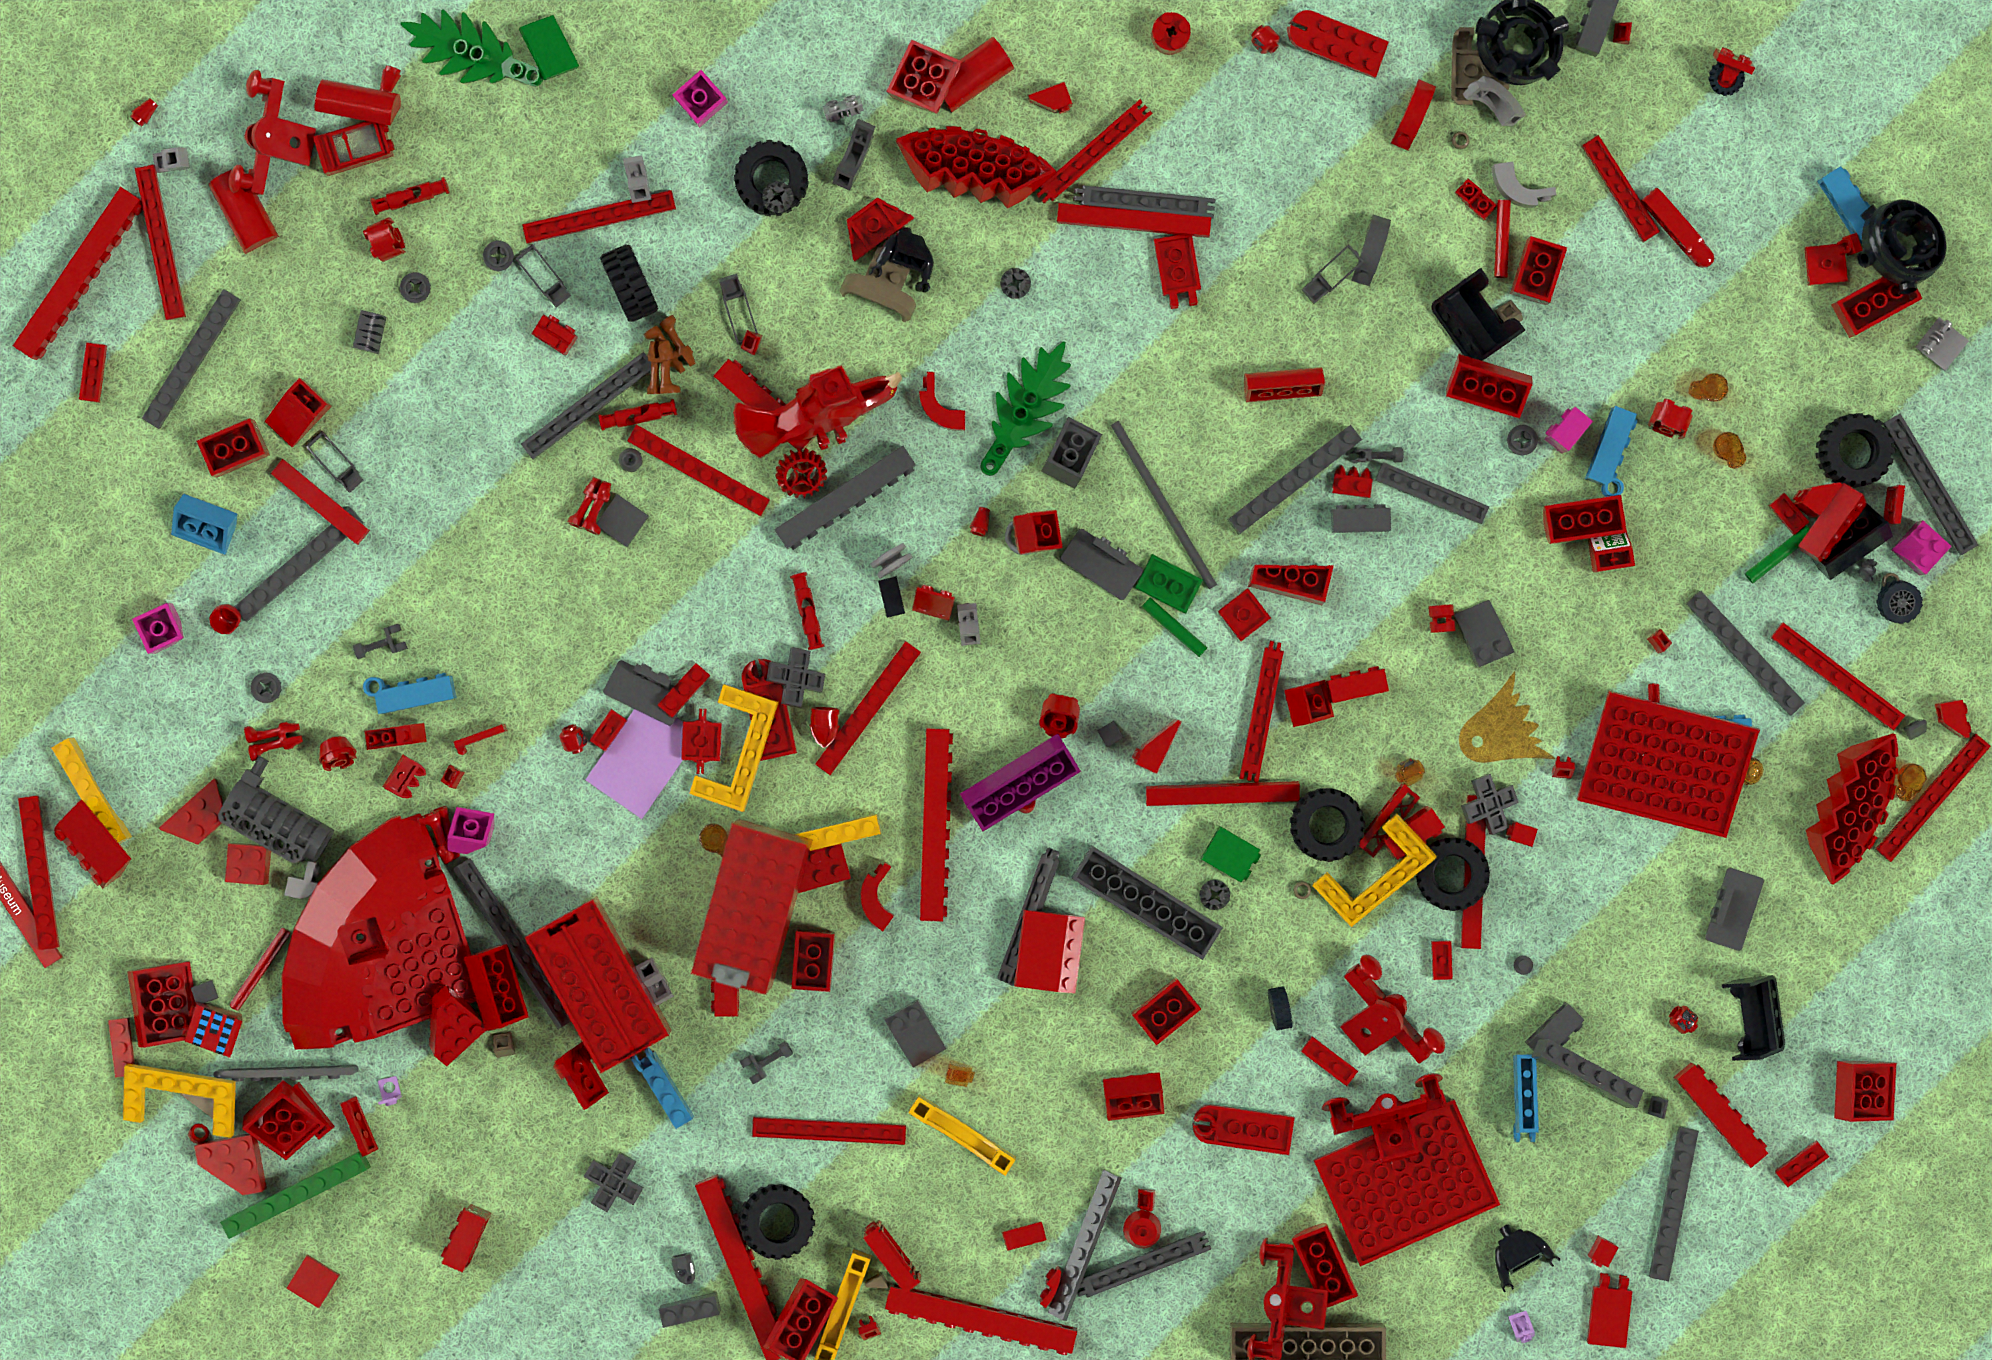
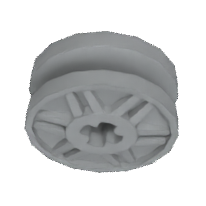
M904 543L890 549L870 564L872 568L882 566L883 569L877 574L879 579L892 573L913 558L910 553L903 556L900 554L906 548Z

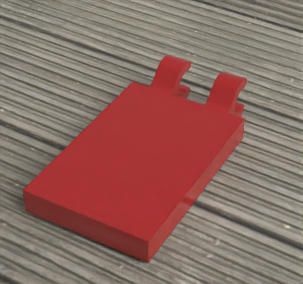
M1175 235L1154 239L1163 297L1169 296L1171 309L1179 308L1177 294L1188 293L1190 306L1197 305L1196 291L1201 290L1192 236Z
M1600 1273L1599 1286H1593L1587 1343L1626 1348L1633 1293L1632 1290L1627 1289L1629 1278L1619 1275L1618 1288L1608 1287L1610 1276L1606 1273Z

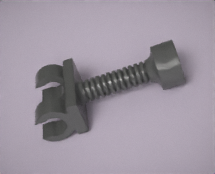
M1394 447L1391 452H1371V449H1358L1350 453H1356L1359 456L1356 460H1350L1352 463H1365L1372 461V459H1392L1394 463L1403 462L1404 458L1402 447Z
M395 624L384 628L386 634L384 640H378L367 645H362L361 643L353 645L357 659L366 657L365 654L369 651L387 645L390 646L392 653L408 649L406 642L395 645L391 636L393 633L402 631L400 625Z
M784 1041L779 1044L777 1051L758 1061L753 1053L741 1060L740 1064L743 1068L751 1063L754 1064L758 1073L749 1079L752 1084H755L767 1076L763 1067L781 1056L787 1058L793 1055V1051L789 1044Z

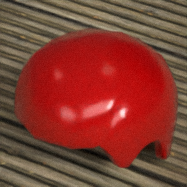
M230 604L219 605L209 617L210 626L220 634L229 635L240 625L241 614L236 607Z

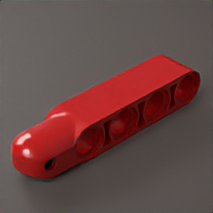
M1654 188L1649 195H1646L1641 200L1647 211L1697 267L1707 268L1712 265L1715 259L1714 254L1705 244L1703 238L1660 189Z

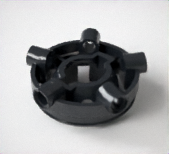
M1504 0L1489 11L1485 18L1480 17L1476 24L1475 33L1477 34L1479 57L1485 68L1495 78L1507 84L1528 85L1544 77L1549 81L1561 70L1557 64L1563 52L1564 41L1562 33L1569 30V23L1565 16L1561 15L1555 18L1545 6L1534 0ZM1524 14L1533 19L1537 24L1524 17L1506 18V16H1521ZM1496 16L1500 23L1498 24L1497 21L1491 20V18ZM1518 24L1527 25L1524 33L1533 44V52L1530 54H1520L1514 49L1507 51L1503 45V41L1508 39L1509 30L1516 28ZM1548 43V59L1530 73V69L1540 61L1545 44Z
M1899 199L1886 203L1879 208L1873 204L1860 215L1865 222L1862 229L1864 250L1860 251L1857 255L1859 265L1863 268L1873 266L1885 279L1898 284L1900 294L1915 292L1917 284L1932 276L1943 264L1947 248L1944 230L1934 214L1923 205L1914 201ZM1891 214L1892 217L1886 222L1881 232V222ZM1897 231L1903 233L1906 237L1912 235L1917 245L1912 247V255L1908 260H1900L1907 254V249L1900 243Z

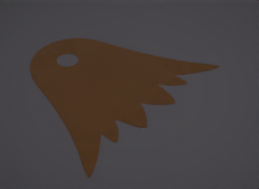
M1515 671L1500 691L1479 712L1472 716L1460 731V749L1472 761L1487 763L1518 758L1555 759L1545 750L1535 746L1542 742V740L1529 736L1539 727L1537 723L1523 721L1529 712L1530 705L1515 706L1520 697V693L1512 696ZM1480 736L1483 739L1482 746L1474 747L1472 745L1473 737Z

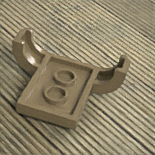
M1460 27L1453 35L1451 97L1456 105H1473V100H1466L1463 93L1468 89L1469 84L1478 81L1482 76L1494 79L1509 90V84L1498 80L1485 68L1479 57L1478 50H1472L1474 27Z
M879 245L866 275L856 273L846 275L841 285L840 293L842 297L849 293L861 296L898 312L903 322L909 321L915 311L916 303L911 296L901 290L911 269L889 262L888 259L886 264L881 267L883 271L881 276L875 278L878 273L876 269L869 275L868 271L871 267L876 266V259L883 247Z

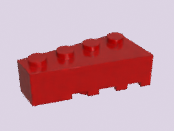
M1843 483L1822 515L1818 517L1798 545L1800 551L1818 562L1826 559L1831 553L1833 546L1840 541L1842 535L1867 506L1864 495Z
M1254 565L1248 587L1322 606L1326 601L1334 565Z

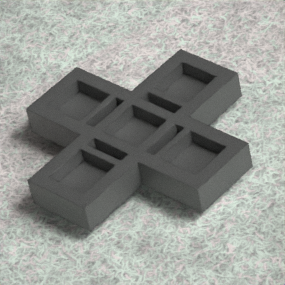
M791 647L788 665L769 662L766 681L784 685L781 704L800 708L802 707L804 690L817 693L823 692L825 673L808 670L811 651Z
M1485 774L1471 780L1477 799L1461 805L1467 824L1484 818L1488 832L1491 835L1509 828L1503 809L1519 803L1513 785H1507L1496 790L1491 774Z
M620 1152L612 1167L609 1168L594 1159L584 1175L586 1179L600 1186L591 1204L608 1212L618 1196L634 1205L644 1188L628 1179L637 1161Z

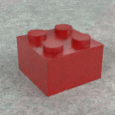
M229 843L225 882L254 885L269 884L271 851L257 844Z

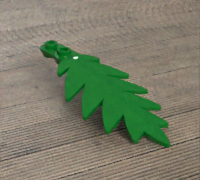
M444 9L441 10V29L425 13H421V24L415 22L400 23L404 29L416 36L410 43L411 47H433L422 60L423 63H435L451 58L439 72L441 76L457 73L472 67L460 80L462 84L478 81L491 75L493 76L489 82L492 84L501 81L506 76L533 87L539 86L544 80L537 67L513 58L511 47L507 42H504L502 50L496 35L485 21L482 22L481 41L474 24L464 12H462L461 33L454 20ZM521 68L520 73L517 74V70ZM537 74L536 80H533L534 75Z
M1065 341L1060 343L1050 354L1042 347L1039 349L1037 372L1024 357L1021 359L1023 387L1010 372L1007 373V388L1012 407L999 392H996V408L1000 426L995 421H992V429L996 440L981 462L980 469L983 474L987 476L997 474L1013 448H1021L1030 444V441L1022 438L1039 434L1053 426L1050 422L1033 419L1055 413L1065 406L1063 403L1046 401V399L1055 397L1071 387L1068 383L1053 381L1071 367L1070 363L1061 362L1065 351ZM1001 449L1003 453L998 454L996 450ZM992 465L993 469L989 470L986 466Z

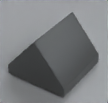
M1651 1096L1648 1114L1665 1119L1669 1100Z

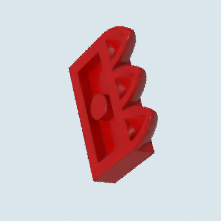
M1340 465L1334 473L1332 493L1370 498L1373 482L1370 470L1366 468L1359 477L1358 470L1354 466L1346 475L1343 465Z
M403 754L382 787L401 798H411L412 793L407 786L418 787L419 782L414 775L425 776L426 770L419 762Z

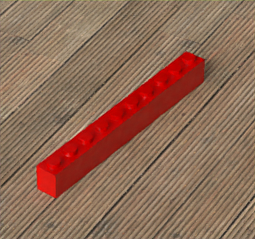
M120 186L12 345L13 347L34 360L41 359L47 351L45 348L49 342L52 343L56 339V332L60 326L63 327L66 324L70 311H74L77 308L78 300L81 295H85L89 290L91 280L98 277L100 267L103 263L108 262L112 249L121 243L123 233L131 228L134 217L142 212L141 199Z
M926 728L920 921L943 922V917H947V906H944V898H948V886H944V882L949 876V867H945V860H949V848H946V840H950V829H946V822L950 821L951 810H947V802H951V791H948V783H952V771H948V764H952L953 752H949V744L953 745V733H950V729Z
M718 1174L697 1182L695 1188L765 1359H781V1357L763 1347L777 1321L775 1316L777 1310L774 1302L770 1303L768 1295L770 1293L767 1285L762 1284L760 1278L763 1276L759 1266L755 1267L753 1262L755 1255L752 1249H748L746 1241L742 1238V1232L739 1229L740 1218L737 1213H733L731 1207L734 1205L730 1195L726 1196L724 1179L719 1178Z
M892 1283L885 1309L890 1314L899 1315L903 1313L907 1314L908 1318L916 1320L920 1317L926 1319L925 1321L931 1324L940 1322L944 1323L945 1327L955 1328L957 1326L969 1333L978 1331L982 1332L981 1335L986 1337H993L995 1335L999 1336L1003 1341L1011 1342V1340L1019 1341V1344L1023 1346H1030L1032 1344L1044 1351L1053 1349L1061 1355L1072 1354L1077 1336L1076 1327L913 1288L905 1294L899 1285Z

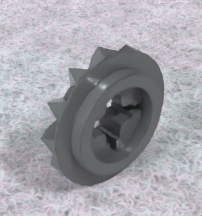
M775 181L768 184L763 190L762 200L768 210L775 213L784 212L793 202V192L784 182ZM773 190L778 194L783 193L781 196L782 204L778 200H773Z
M497 240L485 247L483 260L488 268L499 272L506 270L512 265L514 254L509 244ZM500 248L501 254L506 257L500 258L498 264L497 259L491 255H496Z
M1011 268L1003 274L1000 285L1006 296L1019 299L1029 292L1031 280L1026 271L1020 268ZM1013 275L1016 280H1024L1019 283V291L1015 286H1008L1013 282Z
M409 273L400 283L401 295L411 303H420L426 300L430 294L431 284L428 278L421 273ZM410 282L416 285L420 284L419 290L421 294L416 291L411 292L413 287Z
M1527 425L1514 427L1507 437L1508 448L1514 454L1520 456L1532 453L1538 444L1536 432ZM1523 432L1524 439L1530 441L1525 442L1521 448L1520 442L1514 441V439L1520 438Z
M260 673L251 682L253 697L262 703L273 702L279 698L282 691L280 680L272 673ZM261 683H271L269 688L272 692L265 691L262 693L264 687Z
M1210 880L1201 887L1200 900L1206 908L1220 910L1230 901V890L1224 882ZM1210 888L1215 892L1222 889L1218 895L1221 900L1220 902L1215 898L1208 901L1212 896Z

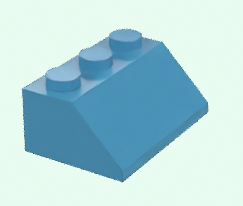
M183 494L173 510L171 535L225 555L236 528L238 514Z

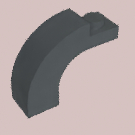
M861 119L856 121L847 150L836 170L833 184L849 191L851 190L868 154L876 126Z
M1372 215L1360 254V258L1364 262L1354 270L1351 281L1370 286L1386 243L1391 224L1390 219Z

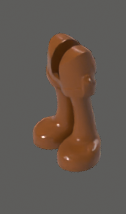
M671 315L660 322L659 325L667 333L676 348L674 351L671 347L673 360H670V367L681 374L686 370L678 357L683 356L690 367L696 364L690 346H685L677 335L674 327L676 318L674 315ZM654 326L643 334L647 340H654L659 343L666 340L658 326Z
M663 340L660 343L658 341L650 342L648 361H651L650 385L647 387V394L681 393L680 386L673 384L670 378V360H673V352L669 340ZM660 364H661V385H660V381H659V365H660Z

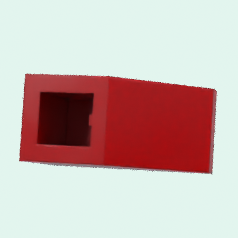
M1963 700L1936 703L1938 723L1960 738H1970L1971 726L1966 718L1968 713L1966 703Z

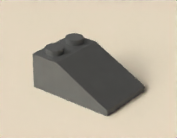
M1068 417L1041 472L1075 489L1089 464L1102 434Z
M1490 600L1454 614L1475 667L1484 666L1515 653Z
M919 999L885 1017V1022L913 1068L946 1050L943 1041Z

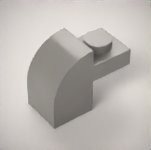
M170 148L153 154L157 173L190 168L187 148Z
M642 155L624 158L623 162L632 203L651 200L648 174Z
M976 603L957 605L961 646L981 644Z
M308 861L304 878L293 875L289 876L284 895L294 898L311 896L319 882L315 881L321 871V867H318L319 862Z
M653 958L635 967L656 1005L674 997L665 975Z

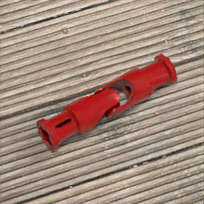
M442 177L441 180L432 183L428 181L406 188L404 191L388 193L382 198H372L371 205L375 215H379V212L389 209L393 211L408 204L411 205L433 199L434 196L439 194H449L450 190L446 178ZM413 191H421L420 196L416 197Z
M671 399L669 402L660 404L655 402L598 416L601 430L605 431L606 428L616 426L621 428L662 419L663 416H676L678 414L675 400Z
M807 572L791 575L790 579H793L794 595L799 614L802 617L804 635H807L809 643L808 650L825 647V644L821 640V628L815 615L816 609L811 588L808 587L806 580ZM803 599H806L810 606L802 608Z

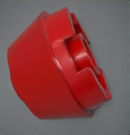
M331 737L320 745L319 763L325 771H331V768L339 766L340 769L347 768L354 764L353 759L357 758V750L346 737Z
M1135 1211L1124 1222V1237L1129 1244L1136 1248L1151 1247L1160 1238V1221L1149 1211Z

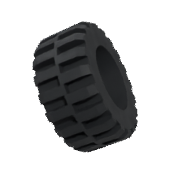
M766 140L764 143L759 141L756 142L755 146H749L745 154L740 155L739 162L735 166V187L741 200L749 209L754 210L755 213H762L769 217L771 215L781 216L784 212L775 213L765 207L762 200L763 194L754 185L753 177L755 170L767 161L780 162L787 168L789 172L788 186L793 192V202L784 212L789 213L793 207H797L801 203V199L806 195V188H808L809 183L807 168L801 155L789 144L785 145L782 141L773 142L772 140ZM783 193L774 195L773 200H778L782 204L781 196Z
M625 244L602 254L600 260L628 322H635L655 313L658 310L657 303L631 246Z
M1863 413L1848 414L1828 423L1825 426V430L1821 431L1819 435L1821 439L1816 442L1818 453H1815L1816 459H1820L1819 468L1825 471L1824 476L1831 478L1833 483H1845L1853 488L1870 485L1880 480L1881 476L1889 471L1888 466L1892 465L1894 460L1891 458V455L1895 454V448L1891 447L1894 439L1893 437L1889 438L1888 433L1890 430L1888 427L1884 428L1881 420H1874V416L1869 414L1863 415ZM1849 433L1861 434L1870 445L1871 454L1869 461L1865 466L1858 469L1847 466L1840 456L1839 447L1841 440Z
M1319 788L1306 793L1303 798L1301 797L1297 801V805L1292 810V817H1290V832L1293 836V841L1303 853L1315 860L1333 862L1344 859L1345 856L1351 855L1355 848H1358L1359 842L1364 836V814L1360 810L1359 804L1350 795L1333 788ZM1333 807L1340 811L1344 817V832L1334 842H1320L1311 834L1309 828L1310 818L1319 808Z
M1457 837L1440 839L1429 845L1428 847L1434 852L1436 859L1416 874L1417 885L1423 897L1430 904L1442 910H1464L1476 904L1488 888L1490 878L1489 865L1482 851L1472 842ZM1448 856H1458L1464 859L1471 869L1469 884L1458 892L1443 890L1435 880L1434 872L1436 865L1440 860Z
M769 1184L766 1187L758 1188V1191L755 1193L752 1192L748 1196V1201L743 1203L742 1206L744 1208L739 1215V1218H741L739 1229L742 1231L743 1240L746 1241L753 1251L768 1259H788L793 1254L800 1253L801 1248L808 1245V1239L814 1233L812 1231L813 1226H815V1220L813 1219L814 1211L810 1207L808 1199L801 1192L783 1184ZM776 1203L788 1206L794 1215V1226L791 1232L780 1240L767 1238L759 1226L762 1212L769 1205Z

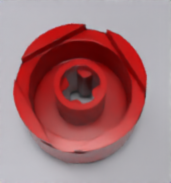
M1165 12L1159 16L1154 22L1151 32L1155 48L1165 55H1173L1183 51L1189 42L1191 34L1190 24L1184 16L1175 12ZM1174 31V35L1169 37L1168 32Z
M390 217L367 226V229L363 230L365 238L372 246L370 248L372 256L379 258L382 262L406 252L402 250L405 248V243L398 227L394 229L392 224L395 222Z
M1664 399L1663 402L1656 403L1648 426L1653 425L1652 430L1664 436L1673 438V435H1678V439H1684L1693 418V410L1686 406H1677L1670 399Z
M1050 694L1042 704L1039 721L1040 728H1043L1050 737L1059 734L1061 739L1066 738L1071 733L1072 735L1075 734L1080 715L1078 700L1065 695Z

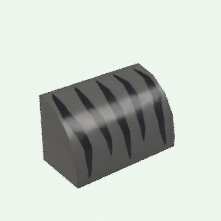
M361 310L353 348L379 354L387 317Z

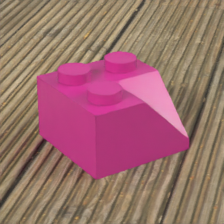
M702 70L672 94L699 128L728 104L727 98Z
M1577 407L1567 408L1561 415L1562 421L1559 424H1552L1545 432L1547 437L1544 440L1561 454L1568 452L1593 422Z
M1917 521L1891 550L1920 576L1926 575L1952 546L1926 522Z
M173 603L163 604L132 619L148 654H156L184 638L181 620Z
M456 807L448 834V851L469 854L486 847L491 841L494 830V813Z

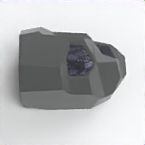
M691 1252L672 1256L671 1260L676 1278L683 1284H692L695 1279V1266Z

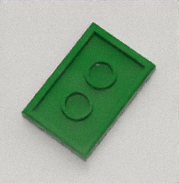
M554 15L519 28L544 81L579 67Z
M1152 554L1135 589L1186 614L1203 579Z

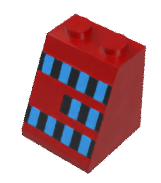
M196 1002L195 1006H191L188 1017H191L189 1025L185 1024L182 1035L185 1036V1042L231 1058L242 1025V1014Z

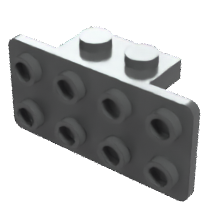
M1079 529L1062 554L1061 561L1118 599L1124 600L1142 574L1143 569L1126 557L1128 553L1123 549L1111 547L1110 544L1112 542L1103 536L1099 539L1084 529Z
M618 661L603 690L604 694L671 726L678 713L671 719L657 706L674 687L669 676L662 672L657 674L651 671L652 668L643 663L641 665L636 663L633 666L625 661Z
M1733 868L1726 870L1722 886L1716 895L1715 907L1712 908L1710 913L1711 920L1705 935L1707 941L1737 951L1742 950L1764 884L1763 878Z

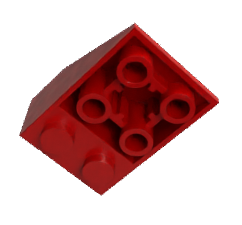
M299 378L286 391L264 422L293 448L332 405L304 379Z
M922 585L921 588L917 587L912 611L949 621L955 597H952L951 592L941 590L940 593L934 592L933 587Z

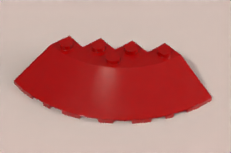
M947 126L946 129L937 130L934 127L929 128L925 132L918 133L916 131L896 139V143L915 179L927 193L942 185L953 198L970 190L980 203L997 196L1008 209L1022 202L1056 174V170L1041 156L1037 157L1030 152V148L1022 147L1014 143L1015 140L1000 135L999 139L990 137L987 130L976 128L973 132L962 130L958 126Z
M1894 733L1852 745L1838 753L1837 757L1841 771L1826 779L1830 796L1816 804L1820 821L1807 828L1806 834L1812 852L1832 885L1851 872L1850 868L1863 859L1861 856L1867 849H1871L1878 838L1874 835L1878 825L1885 824L1889 814L1886 808L1889 801L1894 800L1897 786L1894 785L1895 775L1898 774L1896 757H1899L1897 737Z

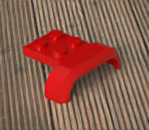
M581 1042L556 1059L553 1068L560 1080L566 1079L577 1101L585 1110L609 1092L591 1063L590 1059L592 1058L584 1043Z

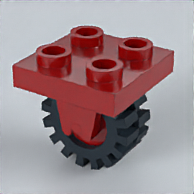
M1724 47L1721 50L1716 48L1713 56L1718 62L1712 66L1708 77L1712 89L1717 94H1722L1723 96H1731L1733 93L1739 92V89L1743 87V82H1745L1744 72L1752 75L1755 70L1753 61L1750 60L1751 58L1742 54L1737 57L1732 53L1733 51Z

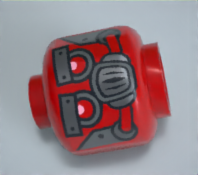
M1261 25L1251 34V43L1261 54L1268 52L1272 54L1278 49L1280 37L1270 26Z
M576 724L564 727L559 735L563 749L566 752H572V754L582 752L583 747L587 744L582 727L576 726Z
M1676 1006L1669 1014V1023L1681 1034L1692 1033L1698 1027L1697 1014L1687 1006Z

